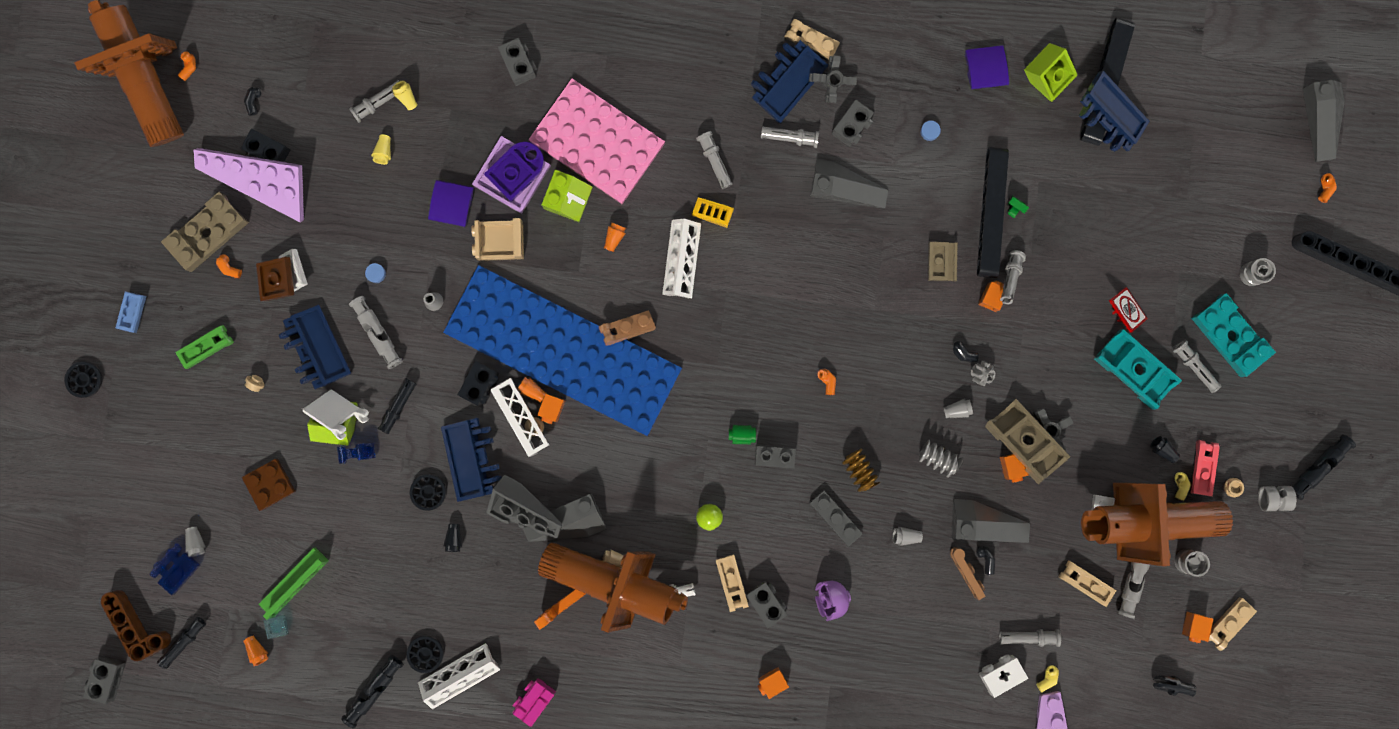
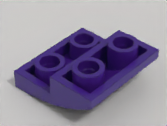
M1003 45L968 49L965 51L968 66L967 75L971 89L1009 85L1008 67Z
M436 180L428 220L466 227L469 207L472 205L474 187Z

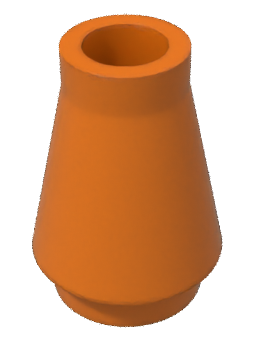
M612 222L608 226L603 248L614 252L626 234L624 233L626 228Z
M525 377L517 388L521 395L539 402L543 400L546 394L531 378Z
M254 635L243 641L249 662L253 666H258L269 659L267 656L268 652Z

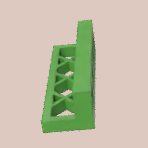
M316 547L259 603L266 611L263 615L266 620L275 617L328 563L329 560Z

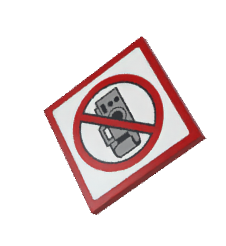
M1127 287L1109 300L1114 308L1112 314H1118L1120 318L1117 321H1122L1130 333L1147 320V317Z

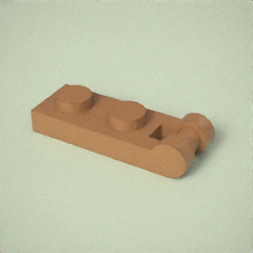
M649 310L599 326L600 332L605 337L603 339L605 345H611L653 331L656 328ZM615 330L616 335H612L610 331Z
M957 547L952 548L950 556L974 598L980 600L986 597L983 593L985 590L980 580L977 581L973 575L975 570L970 563L967 564L964 560L965 552Z

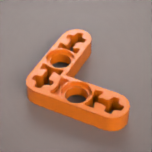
M578 590L572 591L542 613L534 623L539 630L542 629L586 593Z

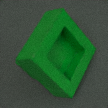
M1013 195L1008 200L1012 207L1007 213L1015 218L1019 210L1025 214L1029 209L1027 204Z

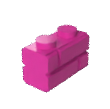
M539 678L535 682L531 680L524 689L527 692L523 698L519 696L513 704V707H515L513 715L529 727H532L556 693L554 689L546 685Z

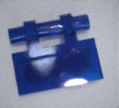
M175 544L172 549L169 548L165 552L164 558L160 562H156L153 566L154 569L149 573L153 578H156L159 574L162 576L157 583L170 595H175L201 566L196 560L189 557L188 553H183L179 557L178 552L182 547L178 544ZM172 561L174 564L168 570L166 566Z

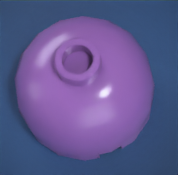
M833 580L817 584L815 591L819 590V597L815 596L820 615L822 617L826 616V621L842 617L847 612L851 601L849 591L841 583Z

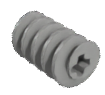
M928 439L921 449L919 462L927 459L926 466L934 463L933 470L941 467L940 474L946 470V477L949 478L958 471L963 458L957 460V455L953 454L950 456L951 452L949 450L943 453L944 448L942 446L937 448V443L935 442L930 445V440Z

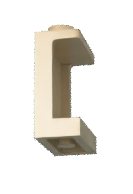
M513 218V221H474L475 225H472V236L475 237V244H472V254L477 260L524 259L523 221L521 218Z

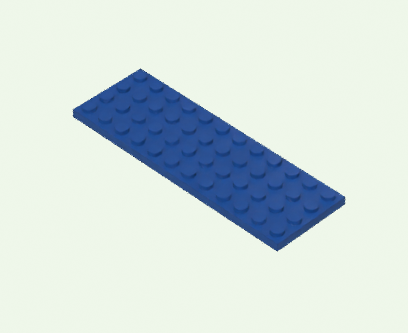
M479 265L443 332L646 436L649 435L682 370L681 367L628 340L605 345L603 340L605 337L600 332L598 325Z

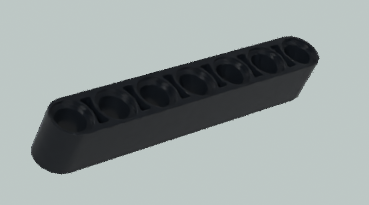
M1116 17L1109 32L1098 72L1104 71L1118 86L1135 28V22ZM1089 115L1085 118L1080 141L1099 146L1104 138L1106 129L1099 121L1092 127L1088 126L1086 122L1090 117Z
M988 147L986 153L977 260V276L997 278L1000 270L1009 150L1004 148Z
M1306 231L1293 237L1292 246L1297 251L1399 296V270L1311 231ZM1303 237L1306 239V245L1303 243ZM1320 246H1323L1324 253L1321 251Z

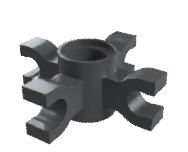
M829 56L828 72L824 74H809V82H820L827 88L825 103H836L837 88L841 85H856L857 77H845L839 71L841 56ZM831 75H834L836 78L834 84L830 82Z
M1044 409L1033 412L1045 430L1048 426L1053 428L1052 438L1064 450H1067L1059 436L1062 429L1074 424L1071 417H1065L1055 423L1050 422ZM1031 437L1026 438L1029 445H1032L1033 439Z

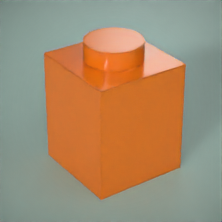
M999 281L988 283L978 305L994 312L999 311L1003 305L1000 298L1004 284Z
M545 394L538 412V416L542 417L541 421L552 424L553 421L558 422L565 400Z
M1014 454L1000 457L1006 480H1011L1012 483L1023 481V477L1029 476L1025 471L1026 467Z
M1187 612L1182 635L1188 636V640L1201 643V640L1209 642L1213 618Z
M779 667L758 678L760 684L757 686L763 696L766 694L769 699L789 688Z

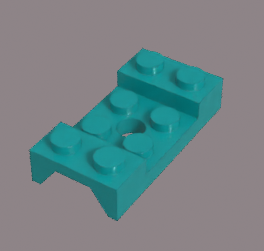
M1227 293L1219 295L1216 301L1191 319L1240 377H1247L1273 356L1276 351L1265 338H1260L1237 311L1239 307ZM1230 330L1234 331L1236 334V338L1234 341H1231L1228 338V332Z
M1124 329L1119 330L1094 358L1103 368L1111 371L1138 395V398L1151 410L1158 409L1161 400L1172 388L1182 381ZM1137 364H1140L1143 367V373L1141 375H1138L1135 372V366Z

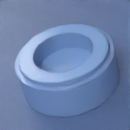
M935 121L925 122L921 127V136L927 141L935 140L941 131L939 124Z
M374 263L366 268L365 275L369 281L380 283L384 280L386 271L383 266Z

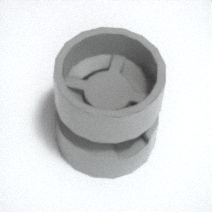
M1260 258L1245 263L1240 269L1241 281L1248 286L1269 282L1276 274L1274 263L1267 258Z
M1262 486L1258 492V502L1262 511H1293L1296 507V493L1292 486H1278L1277 488L1275 486Z
M1183 549L1175 556V566L1181 573L1199 577L1205 575L1210 568L1209 558L1203 552Z

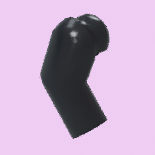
M257 87L249 88L244 98L249 116L258 114L254 101L255 98L261 96V90Z
M957 341L953 344V353L960 361L978 362L979 354L968 352L963 342Z
M985 546L977 548V556L979 558L984 557L985 574H995V558L989 548Z

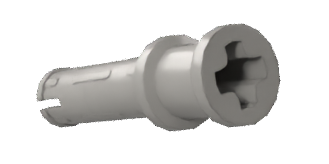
M399 80L370 99L364 98L363 102L354 108H349L358 123L370 113L374 114L376 108L395 97L392 92L379 100V98L392 91V87Z
M762 126L761 139L795 142L798 146L803 144L814 146V148H817L819 131L807 132L803 129L792 131Z
M709 131L698 136L696 139L704 150L703 155L708 157L721 188L725 189L733 185L720 158L718 153L719 147L715 145L712 138L713 133Z
M1013 250L1008 255L1009 263L1005 267L1007 276L1000 301L1004 304L1013 303L1018 277L1023 272L1022 264L1026 259V255L1019 250Z
M1187 340L1180 342L1172 349L1183 360V364L1189 366L1211 393L1216 392L1222 387L1199 360V354L1197 352L1194 353L1189 347Z
M1039 629L1036 632L1000 631L999 640L1000 644H1037L1040 647L1044 645L1060 647L1061 633L1059 629H1055V631Z

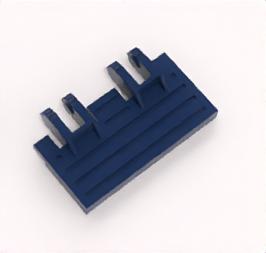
M801 40L794 46L800 53L788 43L783 44V49L793 58L792 62L780 52L775 54V57L781 62L771 74L776 82L762 71L758 74L760 79L770 87L768 90L757 81L753 80L751 83L757 90L752 99L778 123L784 120L814 84V82H809V74H822L829 66Z
M1104 71L1097 73L1080 101L1084 107L1079 117L1085 119L1090 115L1086 122L1090 127L1099 121L1107 130L1102 141L1106 144L1111 143L1110 149L1114 152L1120 149L1121 146L1126 151H1130L1133 144L1138 142L1150 122Z
M319 305L283 320L286 328L294 325L295 327L280 333V339H286L297 333L300 338L284 345L285 350L295 347L302 363L311 359V362L297 367L295 372L302 373L313 367L316 370L315 373L303 377L300 380L301 384L312 381V385L316 390L351 375L349 367Z
M478 418L441 427L457 502L492 494L494 486L486 487L485 484L500 481L502 476L498 475L487 479L486 471L498 470L500 468L499 464L481 468V465L488 464L485 447L477 449V447L494 443L493 438H487L482 441L478 440L477 434L491 431V427L473 430V427L480 426Z

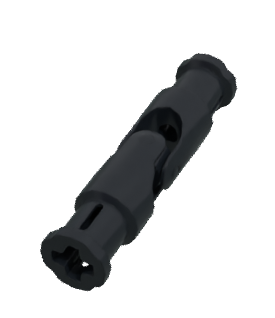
M1342 434L1340 440L1334 446H1330L1299 477L1300 479L1292 486L1297 499L1303 500L1304 495L1310 489H1314L1345 458V454L1351 448L1354 449L1356 447V443L1350 437Z
M394 655L388 657V661L383 668H379L351 704L352 707L348 713L342 716L341 720L350 728L357 726V722L362 715H366L381 693L394 679L393 675L399 668L403 667L404 664Z

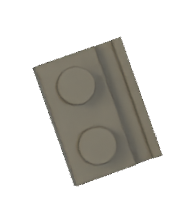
M928 243V281H957L958 243Z

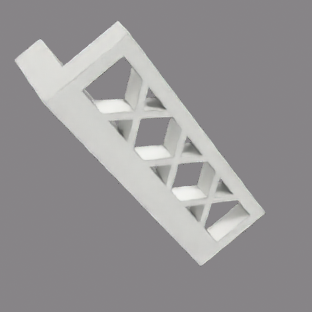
M687 219L672 220L662 295L692 298L701 223ZM689 225L694 227V233L692 236H690L688 232ZM688 244L691 247L690 255H688L686 252V247ZM686 263L689 266V272L687 274L684 271V265ZM683 282L687 285L686 293L681 292Z
M511 378L491 389L492 394L528 457L537 454L538 451L549 446ZM509 384L513 390L511 398H507L502 391V388ZM513 401L522 405L521 415L515 414L512 409ZM523 418L531 421L532 427L530 432L524 430L521 424ZM532 435L539 436L543 444L535 448L531 442Z
M485 643L419 681L418 685L422 699L430 708L434 709L498 672L500 668L498 663L492 658L489 647ZM485 652L486 658L476 661L478 655ZM469 663L465 670L459 671L462 664ZM448 672L452 673L448 680L442 681L445 674ZM434 682L432 689L426 692L425 686Z

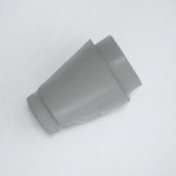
M431 292L424 295L423 300L427 309L436 311L442 307L443 298L439 293Z
M962 399L947 407H943L946 418H963L973 414L970 399Z
M190 527L185 529L186 553H188L189 557L204 554L206 546L198 528Z
M898 527L894 528L892 539L894 544L903 546L921 543L923 535L921 531Z

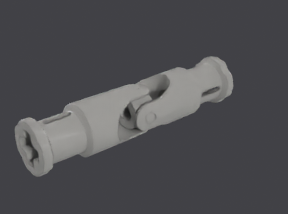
M365 297L355 298L349 303V306L353 307L357 313V319L367 332L379 355L385 359L388 364L387 368L392 369L401 364L403 359L398 357L394 350L395 346L380 325L373 310L369 309L364 301ZM379 336H381L382 339H383V341H381V340H379V339H377V338H378Z
M1131 562L1132 572L1128 574L1121 597L1123 598L1122 605L1117 614L1135 619L1134 611L1136 604L1140 601L1145 584L1144 575L1150 565ZM1129 582L1141 584L1140 588L1137 591H1131Z

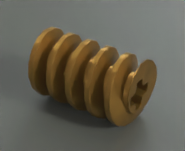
M862 448L846 456V459L842 462L843 465L849 464L846 471H853L850 478H857L853 484L861 485L857 490L858 492L866 491L881 483L874 482L878 478L877 475H871L874 469H867L870 462H863L866 455H859Z

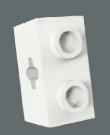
M1009 654L1001 657L998 663L983 667L982 672L978 673L988 692L994 698L1028 679L1018 659ZM1001 671H1004V673H1003L1004 677H1003V678L1000 677V676H1001V673H1000Z

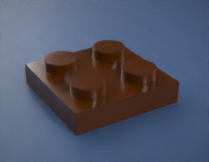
M282 257L256 264L260 301H271L294 296L290 257Z
M274 459L241 477L259 511H263L296 492L278 459Z

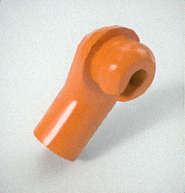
M187 51L181 54L184 68L178 74L184 81L196 70L195 57Z
M1330 173L1324 174L1321 178L1323 192L1318 199L1323 203L1328 202L1337 188L1335 179Z
M220 255L216 259V265L222 274L239 279L242 275V270L231 267L228 263L230 260L227 255Z
M820 369L817 376L826 384L825 394L835 395L836 377L829 370Z

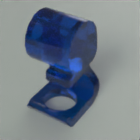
M374 443L356 444L354 449L337 447L339 464H346L348 459L353 458L358 460L376 458Z

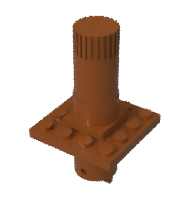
M100 0L90 2L88 4V11L92 15L89 19L104 51L74 62L77 70L94 73L95 75L101 74L102 76L117 77L150 147L163 145L183 137V131L152 62L157 61L156 56L172 54V50L177 49L175 41L149 33L140 37L125 5L110 7L107 2L101 4Z
M1113 483L1114 505L1097 506L1093 510L1085 511L1081 519L1082 532L1088 541H1096L1099 544H1116L1117 560L1156 566H1170L1169 540L1226 536L1230 533L1233 526L1232 512L1225 502L1166 503L1167 491L1165 484Z
M552 542L544 550L539 562L538 574L540 576L607 603V612L601 618V630L607 633L631 628L635 614L665 625L673 611L686 610L688 597L682 592L679 594L677 588L648 578L656 555L652 552H627L621 560L622 567Z

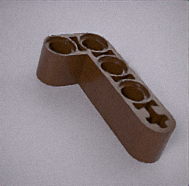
M116 590L105 593L102 596L101 605L131 660L141 661L149 658L170 645L171 636L166 631H160L148 636L127 595L123 591ZM121 613L125 615V621L121 619ZM131 630H132V631L134 632V634H135V635H134V638H132L131 635H130V631H131ZM157 637L160 638V640H161V645H158V644H157V642H156V638H157ZM140 647H142V649L144 650L143 655H141L139 652Z

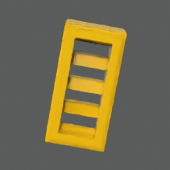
M698 197L692 216L728 228L734 208ZM701 204H705L702 214L698 213ZM711 206L712 209L710 215L707 216L706 213L708 207ZM719 209L717 218H714L715 210ZM725 211L726 215L724 217V220H721L720 218L722 212Z

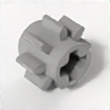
M981 361V365L975 364L971 370V376L974 377L972 381L982 386H985L986 383H991L995 378V371L992 370L994 366L984 361Z

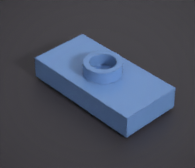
M125 291L116 329L137 333L146 296Z

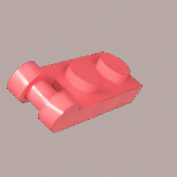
M1202 440L1197 441L1190 493L1213 497L1219 455L1218 443L1211 442L1208 444ZM1205 451H1209V457L1205 456Z

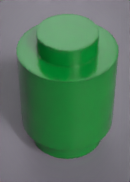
M733 425L732 429H729L728 440H732V444L751 445V443H756V427H751V425Z

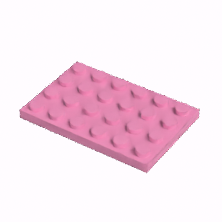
M574 79L570 80L529 138L531 143L621 204L624 203L665 144V141Z

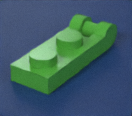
M222 325L175 352L185 369L191 368L224 347L234 343L232 338L228 337L225 326ZM219 336L221 339V341H219L218 343L215 340V337Z

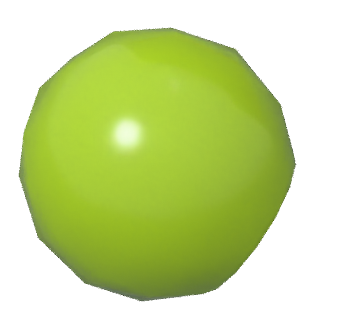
M705 504L698 509L696 521L702 529L711 531L722 523L723 514L716 505Z

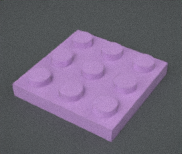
M501 136L472 185L522 214L551 165L544 161V168L541 174L518 197L510 202L484 175L500 157L515 145ZM528 152L526 155L527 159L533 160L536 158V156L530 152Z

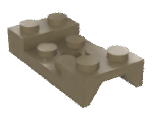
M218 192L205 203L206 207L179 231L175 229L161 241L186 271L193 272L249 223L230 204L226 195ZM210 228V236L204 238L203 230Z
M1017 399L985 425L989 432L998 441L1001 440L1026 467L1025 471L1038 485L1070 458L1067 452ZM1030 436L1033 439V444L1026 445L1023 442V437Z

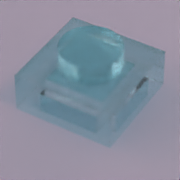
M285 615L263 620L267 639L289 634Z

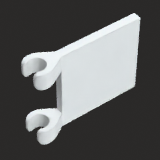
M332 389L303 408L305 414L329 429L339 440L346 437L344 433L346 427L341 424L355 415L361 423L369 420L366 417L369 414L368 410L357 407Z

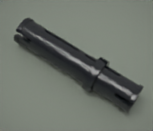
M407 378L405 379L389 410H386V416L378 427L379 430L386 434L390 433L396 420L400 419L399 415L417 383Z
M196 617L189 627L182 630L179 638L157 661V664L161 668L167 669L185 647L196 639V635L206 626V622L202 618Z

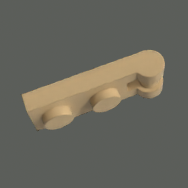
M797 19L792 20L791 28L785 34L786 39L796 44L801 40L816 54L828 60L829 56L835 54L840 42L804 25ZM797 31L802 32L801 37L796 35Z
M734 554L716 559L730 612L736 611L735 609L743 607V609L749 607ZM739 594L740 600L733 601L732 596Z
M1068 560L1065 565L1066 569L1058 577L1107 607L1116 590ZM1073 571L1078 573L1075 579L1070 577Z
M1239 597L1212 626L1209 641H1213L1219 651L1224 650L1228 646V642L1257 611L1247 601ZM1219 632L1223 634L1221 638L1218 636Z

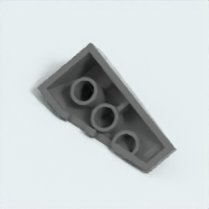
M1334 80L1314 82L1303 88L1315 162L1335 160L1345 103L1342 83Z
M816 159L811 197L885 209L888 194L886 188L836 162Z
M504 475L493 488L486 512L488 515L503 523H517L520 528L525 529L526 526L534 528L540 534L554 538L559 536L563 524L521 483Z
M592 493L550 511L563 524L557 538L537 533L534 528L527 526L525 529L523 528L528 542L589 537L607 529Z
M953 499L952 538L1029 543L1030 523L974 500Z

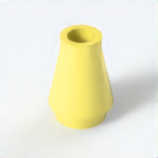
M400 81L392 87L393 95L408 110L417 107L408 83Z
M379 136V140L372 153L375 163L385 165L391 160L390 136Z

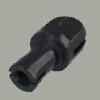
M1158 675L1153 678V681L1159 682L1153 683V687L1157 690L1165 691L1169 695L1176 696L1178 693L1193 697L1196 694L1195 690H1191L1192 688L1197 689L1195 684L1181 682L1177 676L1167 677Z

